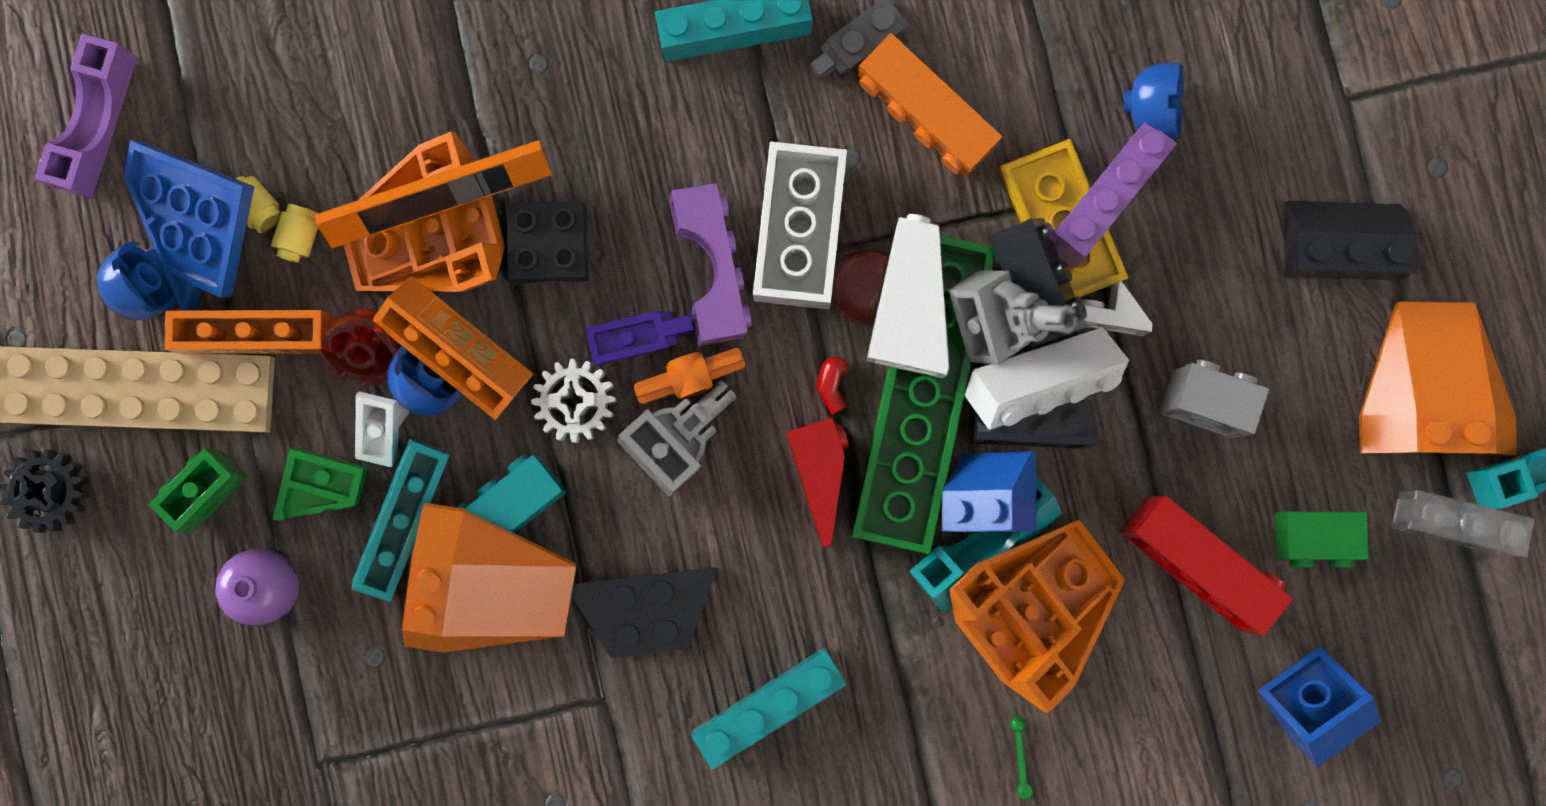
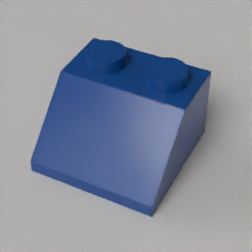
M1036 452L963 454L942 491V531L1037 532Z
M1321 646L1257 690L1289 738L1316 767L1323 764L1381 722L1374 698Z

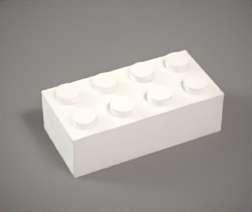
M770 142L753 289V299L755 302L830 309L847 156L846 149Z

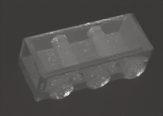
M1419 490L1399 491L1391 529L1505 557H1527L1535 519Z

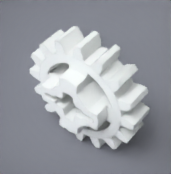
M570 359L567 369L559 362L554 363L556 373L552 375L543 371L542 375L546 380L545 385L535 384L533 387L541 393L540 398L531 400V404L541 407V411L534 415L535 420H547L543 430L546 433H550L557 429L556 439L563 441L567 434H570L572 443H579L580 434H584L588 440L594 439L592 429L596 427L605 431L607 428L602 422L603 418H614V414L607 410L608 405L617 403L615 397L607 396V392L614 387L613 383H602L601 380L605 372L599 369L592 374V364L588 361L583 364L581 369L578 368L575 359ZM582 377L589 379L595 385L598 393L587 392L583 388ZM564 379V386L557 393L551 394L554 387ZM573 392L583 398V403L576 404L574 413L573 408L566 405V399H571ZM551 409L560 410L565 415L567 426L562 425L555 419ZM591 409H598L594 417L584 424V417Z

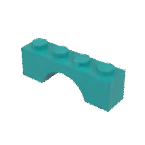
M1546 447L1466 472L1478 508L1502 509L1536 498L1538 494L1546 491Z
M1036 477L1037 532H974L957 544L938 546L909 572L924 592L945 614L952 608L949 589L975 564L1031 540L1062 514L1055 495Z

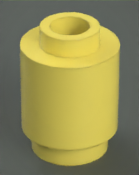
M240 176L235 178L254 186L247 226L250 229H255L258 233H264L273 228L278 223L281 214L279 203L256 177L250 176L245 178Z
M288 204L286 212L282 211L271 243V247L278 250L277 257L299 263L301 257L309 258L318 230L315 214H318L317 212L298 205Z

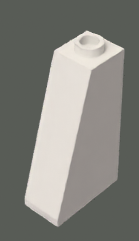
M908 214L907 219L899 217L866 361L944 378L948 373L949 363L939 226L930 224L931 219L925 216Z

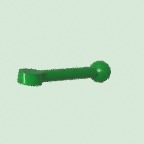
M1015 717L1011 720L1010 726L1015 731L1020 783L1016 787V792L1020 798L1029 799L1033 794V790L1027 782L1023 730L1026 727V723L1023 718Z

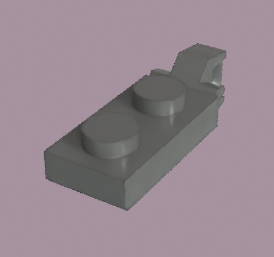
M879 0L826 40L820 47L823 54L811 63L810 70L819 82L835 70L840 75L845 72L849 74L890 33L897 38L908 29L909 24L890 0Z

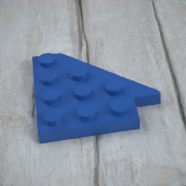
M130 140L123 177L180 310L199 311L203 290L220 298L232 297L254 186L146 142Z

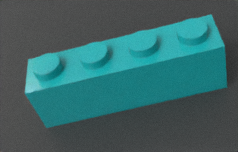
M712 0L655 11L665 62L812 35V15L809 0Z
M409 437L352 579L353 590L391 602L416 540L423 506L425 503L431 502L448 460L449 454L447 451Z
M526 454L520 456L507 467L510 472L499 482L495 478L490 480L477 491V494L480 496L469 506L466 503H462L456 508L466 509L500 527L517 533L567 493V490L540 456L532 455L529 458Z
M824 647L696 727L691 737L711 770L843 688L847 683Z

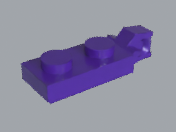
M660 310L585 328L594 366L667 350L669 347L678 345L676 337L695 333L691 315L672 319L670 311L661 312Z

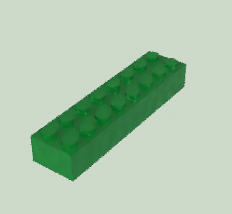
M941 235L939 237L949 363L948 373L944 378H938L888 366L850 535L851 537L930 554L942 501V491L945 487L972 363L968 359L949 289L979 270L992 271L995 250L991 246Z

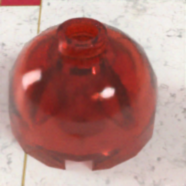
M876 248L860 249L847 255L836 267L833 277L832 298L837 308L849 321L860 325L875 324L890 257L889 253Z
M366 308L351 309L334 318L322 338L320 357L326 369L336 378L345 382L348 377L352 380H358L359 386L366 387L381 384L388 380V369L401 345L390 337L384 328L373 321L378 311Z

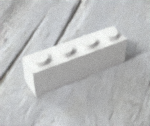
M1102 327L1008 358L1000 364H990L973 370L965 397L989 430L1003 425L1012 426L1025 417L1037 413L1040 415L1046 414L1055 407L1065 403H1077L1088 395L1100 391L1108 392L1113 390L1121 383L1122 375L1129 359Z

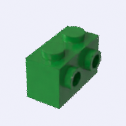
M204 448L188 460L186 467L175 478H172L160 488L158 495L148 505L175 532H194L248 476L222 450Z
M1275 512L1276 559H1290V567H1315L1314 560H1329V567H1354V560H1368L1367 512Z

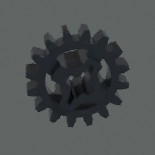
M44 449L43 452L28 451V459L16 457L14 462L17 469H5L4 474L10 478L9 484L0 485L1 490L8 491V497L0 500V505H10L12 508L6 517L8 519L20 518L18 527L20 529H30L32 527L33 533H46L47 529L49 532L61 531L62 523L74 524L76 521L72 513L84 512L86 510L79 503L80 499L90 497V493L82 491L81 485L89 482V477H79L77 474L82 469V464L70 463V454L59 453L57 455V450ZM48 465L56 470L54 472H47L39 467ZM36 510H42L43 512H48L50 515L42 517L33 512H35Z

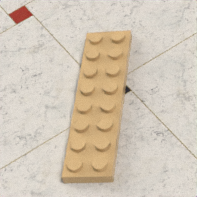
M0 346V423L270 433L275 357Z

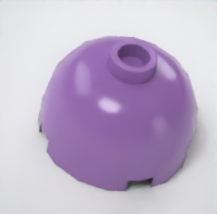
M250 549L238 553L222 566L216 578L215 594L219 607L228 618L243 625L262 626L277 621L292 609L298 597L299 579L297 573L294 574L293 568L289 564L290 561L284 555L272 549Z

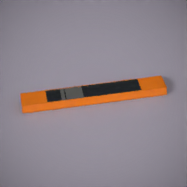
M537 140L315 214L316 225L333 249L551 176L552 172L540 141Z

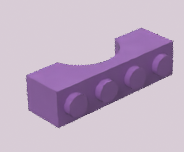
M81 33L70 67L76 86L73 114L64 132L55 140L46 142L34 178L35 180L61 191L89 199L93 198L138 57L118 43Z
M1144 122L1055 230L1058 244L1055 247L1060 259H1064L1072 270L1087 256L1177 145L1175 141L1162 131L1156 130Z
M717 183L672 190L669 202L676 236L689 239L700 245L710 257L714 269V281L711 290L703 298L695 302L691 309L698 347L743 339L747 334V328L752 325L748 305H742L739 294L740 290H744V282L740 267L734 268L732 253H736V242L733 231L726 230L724 217L729 216L725 193L719 194Z

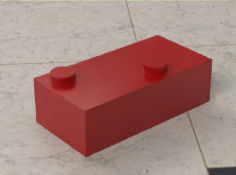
M1167 496L1146 497L1118 532L1239 631L1264 636L1294 599L1284 591L1286 584L1281 579L1268 571L1264 574L1261 573Z

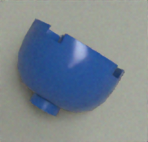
M1174 62L1153 64L1143 69L1135 78L1132 90H1125L1124 113L1132 114L1133 124L1137 129L1145 122L1150 127L1162 131L1171 139L1180 138L1183 120V107H1181L1182 94H1184L1183 64Z
M133 241L121 245L105 258L97 272L96 282L103 302L113 312L125 319L145 321L164 314L172 309L177 301L155 250L149 248L144 251L139 247H135L140 244L139 242Z
M401 345L388 369V385L393 398L404 409L421 416L442 414L453 407L462 398L463 394Z

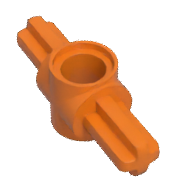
M733 348L705 359L700 352L690 353L668 362V366H666L667 372L637 382L634 385L635 394L640 404H646L675 394L677 399L679 398L680 400L691 398L711 390L712 386H714L712 380L744 369L745 361L739 348Z

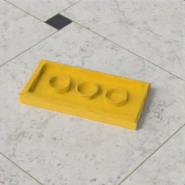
M1071 138L999 167V172L1020 223L1031 218H1044L1046 223L1049 222L1054 230H1056L1091 188ZM1109 230L1104 233L1087 256L1073 270L1070 268L1072 273L1070 285L1074 295L1080 298L1112 286L1119 280L1124 281L1128 279Z

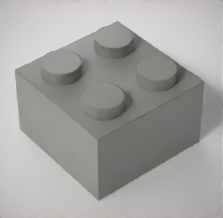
M1197 360L1196 364H1187L1172 371L1159 414L1231 439L1255 434L1269 388L1257 385L1258 379L1253 376L1235 373L1233 377L1219 372L1220 366L1215 363Z

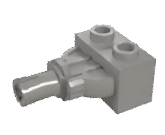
M979 270L949 289L969 362L1000 364L1031 341L1039 342L1047 336L1048 331L1070 333L1077 325V316H1064L1075 313L1072 306H1048L1045 300L1039 299L1038 294L1026 293L1021 287L1012 283L1009 271Z
M719 381L711 391L699 402L695 403L684 415L680 414L691 403L686 398L675 408H664L653 414L647 409L618 435L617 442L669 498L700 469L699 461L704 455L706 441L716 433V429L710 426L702 435H699V433L732 401L737 399L733 391L729 390L719 401H715L728 387L722 381Z

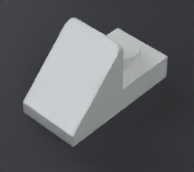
M1120 280L1112 285L1108 309L1104 308L1105 303L1082 300L1087 312V317L1084 320L1088 328L1099 329L1103 327L1106 331L1142 337L1152 332L1153 324Z
M363 392L357 393L355 459L392 467L398 459V430L409 414V411L404 409L397 400Z

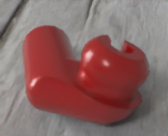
M839 356L828 358L823 362L816 382V389L831 415L848 407L838 389L842 376L848 372V364L845 359Z

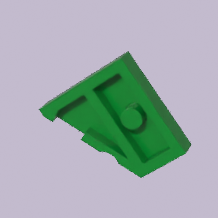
M298 447L290 448L273 520L280 521L291 517L312 515L358 505L368 467Z

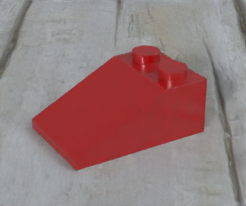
M833 418L787 432V440L823 547L832 544L845 457L843 450L849 447L843 425L835 426Z

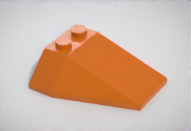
M450 131L418 145L358 200L476 160L457 134ZM491 195L343 246L356 291L394 292L412 275L431 292H465L496 280L506 245Z
M1395 303L1359 414L1360 454L1447 453L1475 454V456H1517L1516 416L1476 303Z
M425 503L411 558L402 626L404 647L445 653L563 637L565 635L577 563L466 509Z
M1079 519L975 564L949 590L956 624L999 679L1045 713H1050L1075 687L1125 582V578Z

